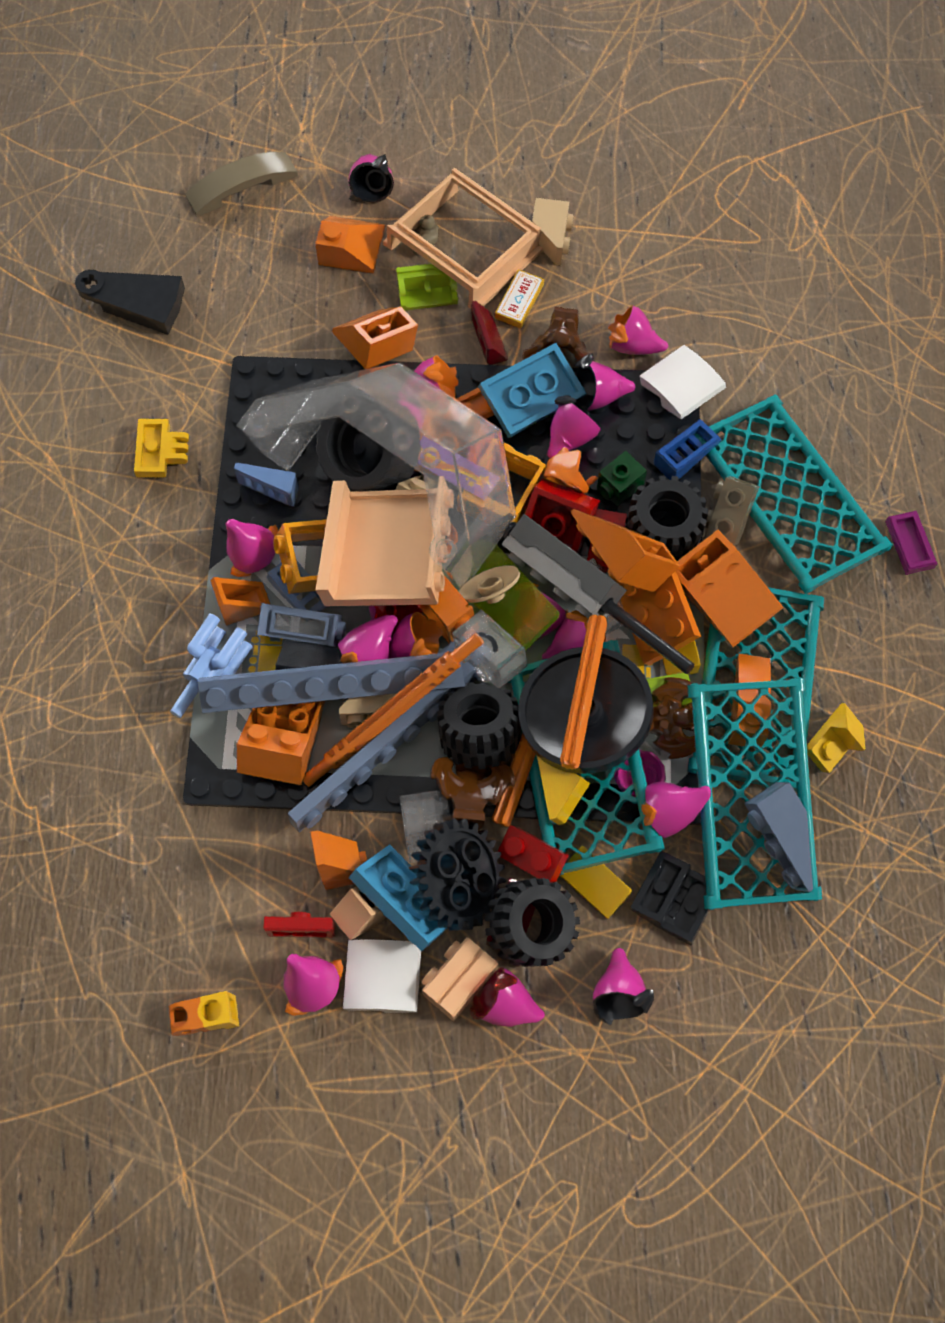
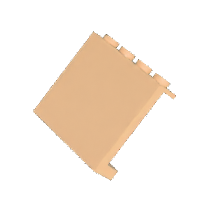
M439 477L438 489L350 492L345 480L333 481L316 583V592L324 606L438 604L439 592L444 591L445 586L442 564L447 563L448 560L445 538L450 536L451 520L448 513L449 509L454 507V493L452 489H448L444 477Z

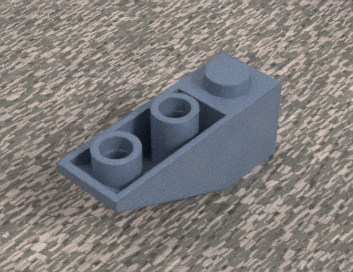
M776 782L744 803L749 811L747 817L756 830H760L766 839L764 845L770 856L778 860L784 870L782 871V876L785 882L792 889L810 892L813 890L807 811L790 782Z

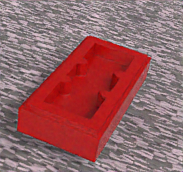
M292 912L290 917L264 916L263 929L269 937L333 938L335 936L336 924L333 917H311V914L307 912Z

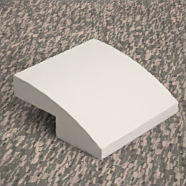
M685 345L639 376L641 385L659 396L662 407L680 419L686 417L726 388V383L716 371Z
M348 940L343 1009L347 1011L417 1013L421 951L410 941Z

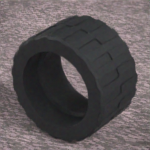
M349 397V399L337 402L334 407L332 406L320 423L321 425L316 437V452L318 453L319 464L322 466L327 478H330L332 481L345 480L350 491L393 490L397 487L398 483L410 478L415 467L418 465L419 454L421 453L420 432L416 427L414 418L409 415L405 408L400 407L395 402L368 397ZM372 416L382 429L384 451L377 467L369 474H366L356 461L354 439L361 424Z

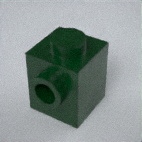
M624 451L599 472L598 491L603 498L611 500L618 507L633 495L640 485L644 486L647 470L627 451Z

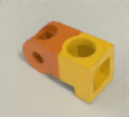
M228 991L169 1005L171 1034L174 1036L239 1027L236 996Z

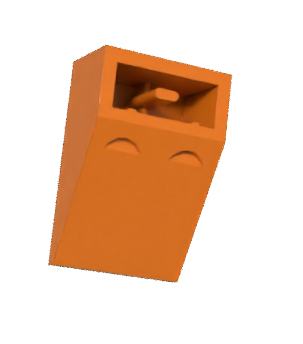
M575 509L571 511V514L577 521V529L593 544L592 551L606 563L609 568L607 571L609 576L618 584L624 583L636 589L641 588L654 592L680 567L664 543Z
M716 530L677 561L680 567L676 572L685 595L732 647L736 646L783 609L782 604L737 548L719 530Z
M325 701L252 708L237 742V773L301 785L310 762Z

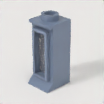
M261 603L257 635L338 647V642L345 637L346 622H342L343 615Z

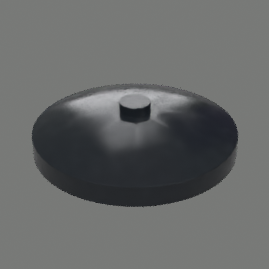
M578 647L555 654L533 671L521 692L518 715L522 732L528 745L544 762L566 772L579 774L597 773L618 766L629 759L641 747L651 729L654 713L653 699L648 681L641 670L625 656L602 648L579 767L577 769L562 767L560 758L583 647Z

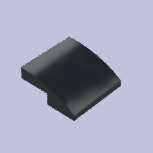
M661 851L635 897L630 910L661 930L692 946L710 911L704 909L703 896L707 895L705 876L692 870L690 864Z

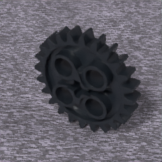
M451 819L433 824L434 829L424 831L426 839L417 840L416 842L421 851L411 854L418 861L417 865L409 867V870L417 873V878L410 881L411 885H418L419 888L413 897L423 899V903L419 908L420 911L430 910L428 920H438L439 928L449 927V931L472 930L476 926H483L485 913H491V908L488 907L490 900L497 897L495 893L499 890L498 885L506 882V879L499 876V871L505 869V865L497 864V859L502 853L493 852L492 849L496 841H486L488 831H478V823L468 824L467 819Z

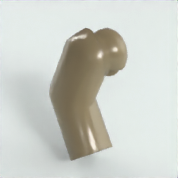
M424 215L419 221L421 237L434 245L438 240V223L434 221L432 215ZM412 250V252H413L416 256L419 255V254L416 253L414 250Z

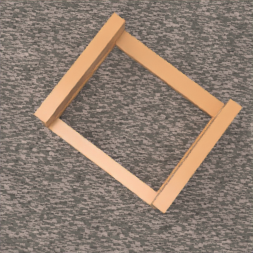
M455 167L449 176L393 225H387V238L383 240V245L391 251L403 242L469 291L468 307L470 309L472 301H477L482 306H485L513 280L518 269L524 270L543 252V248L539 245L540 227ZM458 186L525 233L479 277L470 273L414 232L420 226L419 221L421 217L432 215L458 192Z

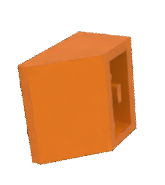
M400 306L374 311L334 327L332 333L367 370L413 351L418 324Z

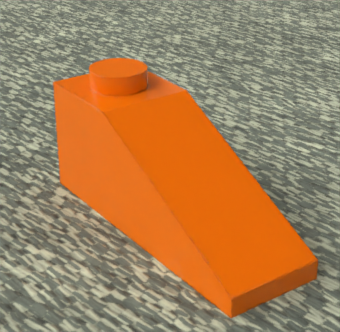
M738 654L735 683L771 681L770 658ZM737 690L736 693L745 703L750 704L757 695L758 690ZM762 695L754 705V711L764 720L771 715V701ZM734 698L731 713L732 722L743 712V707ZM747 713L739 723V728L751 738L760 728L761 723L750 713ZM764 729L756 740L757 745L761 748L769 736L768 729ZM732 731L729 735L728 744L744 747L746 741L736 731Z
M318 830L310 832L316 865L325 890L353 885L354 883L348 877L357 867L367 861L366 851L359 852L356 841Z

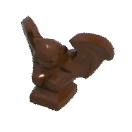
M554 307L549 328L528 349L523 350L522 359H526L554 343H557L559 348L569 350L578 361L584 355L589 354L585 343L580 340L577 333L579 323L578 310Z
M667 677L664 678L667 683L651 693L652 697L655 698V702H653V721L649 732L657 736V739L652 743L657 748L670 754L668 759H679L696 752L695 736L689 737L683 732V729L694 731L692 703L682 705L683 700L688 698L687 685H691L692 682L682 678Z
M448 757L438 758L432 765L430 778L436 780L445 801L448 799L452 801L454 811L451 819H467L468 824L478 823L479 831L485 822V813L483 812L487 803L496 805L508 786L514 787L515 777L512 769L500 762L496 767L489 765L487 770L490 776L483 779L484 773H478L474 770H456V774H454L452 771L454 765L452 759Z

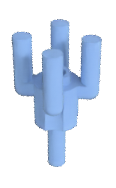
M209 613L187 647L188 652L194 658L184 671L183 676L190 682L170 710L178 718L183 716L199 692L197 683L199 678L235 674L253 647L244 640L247 633L241 628L236 627L222 650L217 649L226 632L217 626L220 619Z

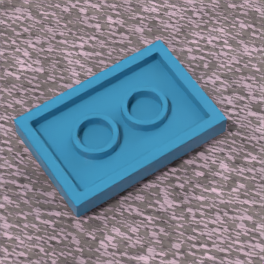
M557 343L490 377L478 386L508 438L554 414L559 406L555 404V399L558 396L570 395L578 401L587 394Z
M389 844L357 867L348 878L422 952L449 927L439 928L438 920H428L430 910L420 911L419 908L423 903V899L413 897L419 890L418 885L410 884L412 879L417 878V873L409 870L411 865Z

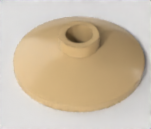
M509 565L486 570L468 580L461 587L459 593L468 603L487 601L488 604L496 603L502 600L505 596L504 593L519 580L520 572L515 566Z

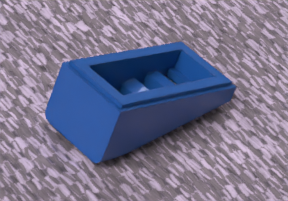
M700 419L659 449L655 454L654 465L669 480H671L672 476L681 478L721 442V438ZM696 433L706 441L704 445L694 436ZM688 441L696 451H693L686 442ZM679 450L686 458L683 459L676 451Z

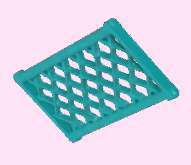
M775 394L709 426L716 434L723 432L724 437L723 441L715 446L706 457L724 481L729 476L739 479L741 473L758 478L757 486L760 487L749 515L798 579L799 587L807 594L862 563L889 551L893 544L887 536L883 537L787 413L782 406L783 402ZM768 409L772 412L769 419L756 416ZM745 420L748 422L746 430L733 427ZM751 422L766 425L768 427L767 435L753 433L750 430ZM772 427H784L790 435L788 440L783 441L773 438L771 436ZM698 433L694 435L703 445L706 443ZM731 433L742 436L744 438L743 447L728 444L726 441L727 434ZM748 439L763 442L765 445L764 452L760 453L748 449ZM772 444L783 447L785 449L784 458L769 455L767 452L768 445ZM801 449L807 457L804 464L788 459L789 450ZM728 450L740 454V464H727L722 458L723 452ZM750 456L760 459V470L744 466V457ZM769 461L781 465V475L767 473L764 470L765 462ZM786 467L801 470V481L787 478L785 476ZM818 472L824 479L823 485L819 487L808 484L805 480L806 473ZM762 479L777 482L779 485L778 492L773 493L763 490L761 488ZM783 484L797 487L799 489L798 499L784 496L782 494ZM803 490L818 493L820 495L819 504L804 501L802 498ZM824 495H836L842 503L840 510L824 506ZM763 496L773 499L775 501L774 511H762L756 503L758 497ZM779 502L794 505L796 507L795 516L781 514L778 511ZM804 507L816 511V522L801 519L799 516L800 508ZM821 513L836 516L838 519L837 527L833 528L821 524ZM854 518L860 526L858 533L843 530L841 528L842 519ZM776 520L790 522L793 525L792 534L780 535L773 526ZM797 525L813 529V540L798 537L796 535ZM818 531L833 534L835 537L834 546L818 542ZM840 536L855 541L854 552L841 549L838 546ZM860 542H872L875 546L862 554L859 551ZM794 543L810 547V558L798 559L791 550ZM815 549L830 552L832 555L831 564L816 561L814 559ZM837 554L851 558L839 566L835 564ZM812 567L827 571L814 579L809 574Z
M769 588L782 606L791 614L792 618L783 624L779 623L774 617L770 618L769 621L775 627L773 631L763 635L756 629L753 633L758 638V641L750 646H745L742 642H739L737 646L741 650L740 654L752 655L750 650L758 645H763L772 655L770 663L777 662L786 672V675L779 680L794 679L799 677L798 674H801V678H805L806 691L802 692L807 741L820 611L824 609V597ZM789 603L806 605L808 610L796 612ZM796 622L801 627L806 628L805 638L793 640L784 628ZM711 623L709 625L702 684L706 685L721 684L715 680L716 671L725 667L729 668L736 675V668L732 662L738 657V654L729 658L719 651L720 642L726 639ZM776 633L781 634L789 644L781 652L775 651L767 641L768 638ZM793 650L803 657L802 666L790 669L781 656ZM771 688L781 700L786 698L779 688ZM705 692V701L712 703L713 699L721 696L725 697L726 692ZM730 697L728 700L731 705L733 703L732 697ZM732 711L726 714L725 716H727L728 718L731 717ZM718 715L713 717V721L707 720L708 734L709 729L716 726H721L725 731L728 730V725ZM776 717L773 718L772 722L782 736L787 731L792 730V726L788 728L783 727ZM775 736L770 740L766 739L762 749L770 752L773 749L772 743L777 740V737ZM728 741L724 743L725 747L730 745L728 744ZM719 748L716 752L710 754V757L718 756L726 768L730 764L723 755L722 749ZM794 749L793 755H788L785 758L780 757L776 752L774 759L786 769L789 766V762L795 763ZM747 750L742 762H750L756 769L759 764L754 759V755L759 752L757 750L753 752ZM696 752L693 753L692 758H689L687 771L693 774H697ZM738 764L727 774V779L746 782L748 779L746 771L736 770L739 766ZM710 765L711 769L717 770L719 773H723L726 769ZM775 766L768 770L762 769L759 772L760 779L769 787L779 778L768 776L770 772L776 769ZM784 779L782 781L790 782L794 791L797 792L796 782L790 781L789 779ZM756 780L751 782L752 784L760 785Z
M610 640L603 643V648L621 653L618 640ZM547 659L506 670L507 681L512 685L513 695L518 700V706L521 692L526 683L523 680V676L532 674ZM639 749L628 759L629 765H626V761L618 766L613 767L605 780H600L591 773L581 774L583 779L590 777L599 782L601 787L592 800L581 797V800L588 804V808L580 820L568 818L575 823V829L567 840L555 838L553 825L556 823L549 820L537 755H535L529 776L542 840L555 848L559 844V850L564 853L572 849L582 856V860L565 863L560 875L647 853H658L665 849L662 836H658V833L651 825L645 826L643 822L645 815L641 811V806L646 803L645 790L647 783ZM619 769L630 772L633 784L624 792H619L610 786V781ZM606 789H610L620 795V800L612 812H607L597 805L598 800ZM626 801L638 804L640 817L636 818L632 824H626L617 818L618 811ZM594 809L607 815V821L599 832H594L585 826L586 819ZM614 821L627 828V833L618 845H614L604 837L606 830ZM581 829H585L595 837L591 847L585 853L580 852L572 845L574 838ZM632 834L645 836L646 844L624 849V845ZM601 841L614 848V852L592 857L593 851Z
M795 677L794 679L711 685L692 683L687 685L688 698H692L698 787L709 786L711 789L710 799L700 811L707 894L703 896L704 909L714 910L729 906L821 900L822 888L818 886L802 692L806 691L805 678ZM789 687V697L784 698L781 702H778L768 691L769 688ZM757 689L758 693L750 704L745 703L736 693L737 690ZM725 691L726 696L718 706H714L712 703L705 701V692ZM762 695L775 705L774 711L766 720L754 711V705ZM730 697L734 698L743 707V712L734 722L722 713V707ZM779 711L786 715H791L792 730L787 731L783 736L771 726V721ZM747 713H750L761 723L760 728L751 738L739 728V723ZM715 715L721 717L728 724V730L719 740L714 736L708 735L707 720H711ZM764 729H768L778 740L769 753H766L756 743L757 738ZM732 731H736L746 741L745 746L738 755H734L724 745V741ZM782 744L794 749L795 763L790 764L786 769L774 760V754ZM751 746L763 756V761L754 771L742 762V756ZM719 748L731 758V763L723 773H719L710 767V754L716 752ZM768 762L780 771V777L776 782H782L785 778L796 782L797 796L807 811L813 890L810 892L784 893L785 888L788 886L785 881L778 888L767 879V874L776 863H779L778 860L772 857L770 863L762 872H759L752 866L749 861L750 857L759 847L768 853L764 845L765 838L763 834L760 838H756L747 829L748 817L740 823L729 812L731 806L738 798L745 802L749 801L744 795V791L753 780H756L764 789L769 787L759 777V772ZM736 764L748 773V779L740 789H737L727 780V774ZM721 782L725 783L734 793L732 799L725 807L713 803L712 788L717 787ZM723 816L728 817L736 825L735 832L727 841L716 837L715 822L719 821ZM742 831L754 842L753 847L745 856H741L732 847V842ZM726 850L732 852L739 859L738 865L729 875L723 871H718L717 856L722 855ZM745 865L756 874V880L748 890H744L735 882V876ZM761 881H764L773 889L774 893L773 895L752 896V892ZM732 884L741 892L742 896L721 899L720 890Z

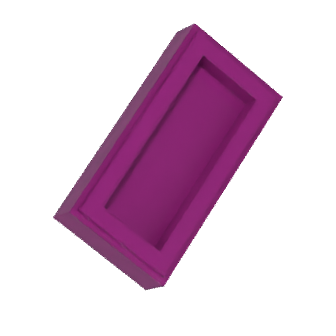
M917 510L887 517L885 523L905 575L935 569L938 563Z

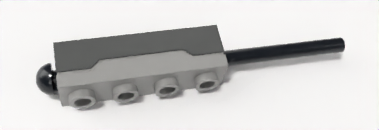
M523 514L518 522H511L505 526L502 545L511 551L507 557L522 568L525 564L532 567L533 569L530 574L544 585L548 580L553 583L555 587L552 591L566 602L570 597L578 603L575 609L588 619L591 615H602L606 618L610 615L682 672L688 674L694 668L692 661L617 605L627 591L625 588L527 515Z

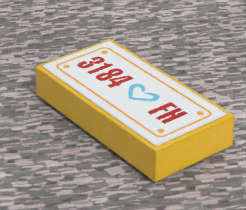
M518 269L495 312V319L521 329L544 286V279Z

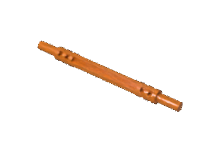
M474 633L453 652L447 651L324 754V759L305 774L303 782L310 787L332 768H339L460 668V662L484 643L482 638L477 633Z

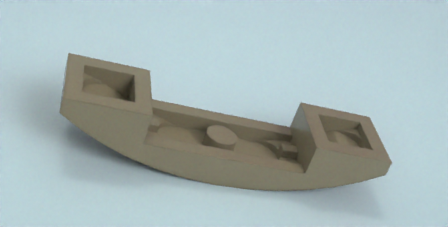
M286 152L255 154L233 161L213 171L193 185L185 195L196 216L199 217L223 207L221 201L223 198L267 180H270L274 186L298 176V172Z

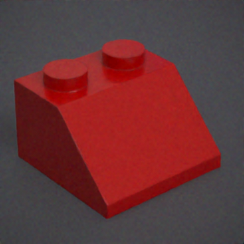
M543 478L534 486L525 515L576 553H579L586 537L577 529V521L571 514V511L575 509L595 516L600 500Z

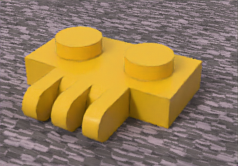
M138 419L134 464L135 476L166 477L167 464H186L188 462V455L186 453H188L189 445L186 443L189 442V434L186 432H170L168 419Z

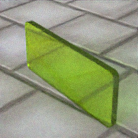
M481 533L447 567V574L461 589L468 580L486 570L508 565L518 567L486 533ZM518 568L520 578L504 593L505 596L502 600L493 604H488L487 601L473 604L517 653L521 654L559 618L560 613Z

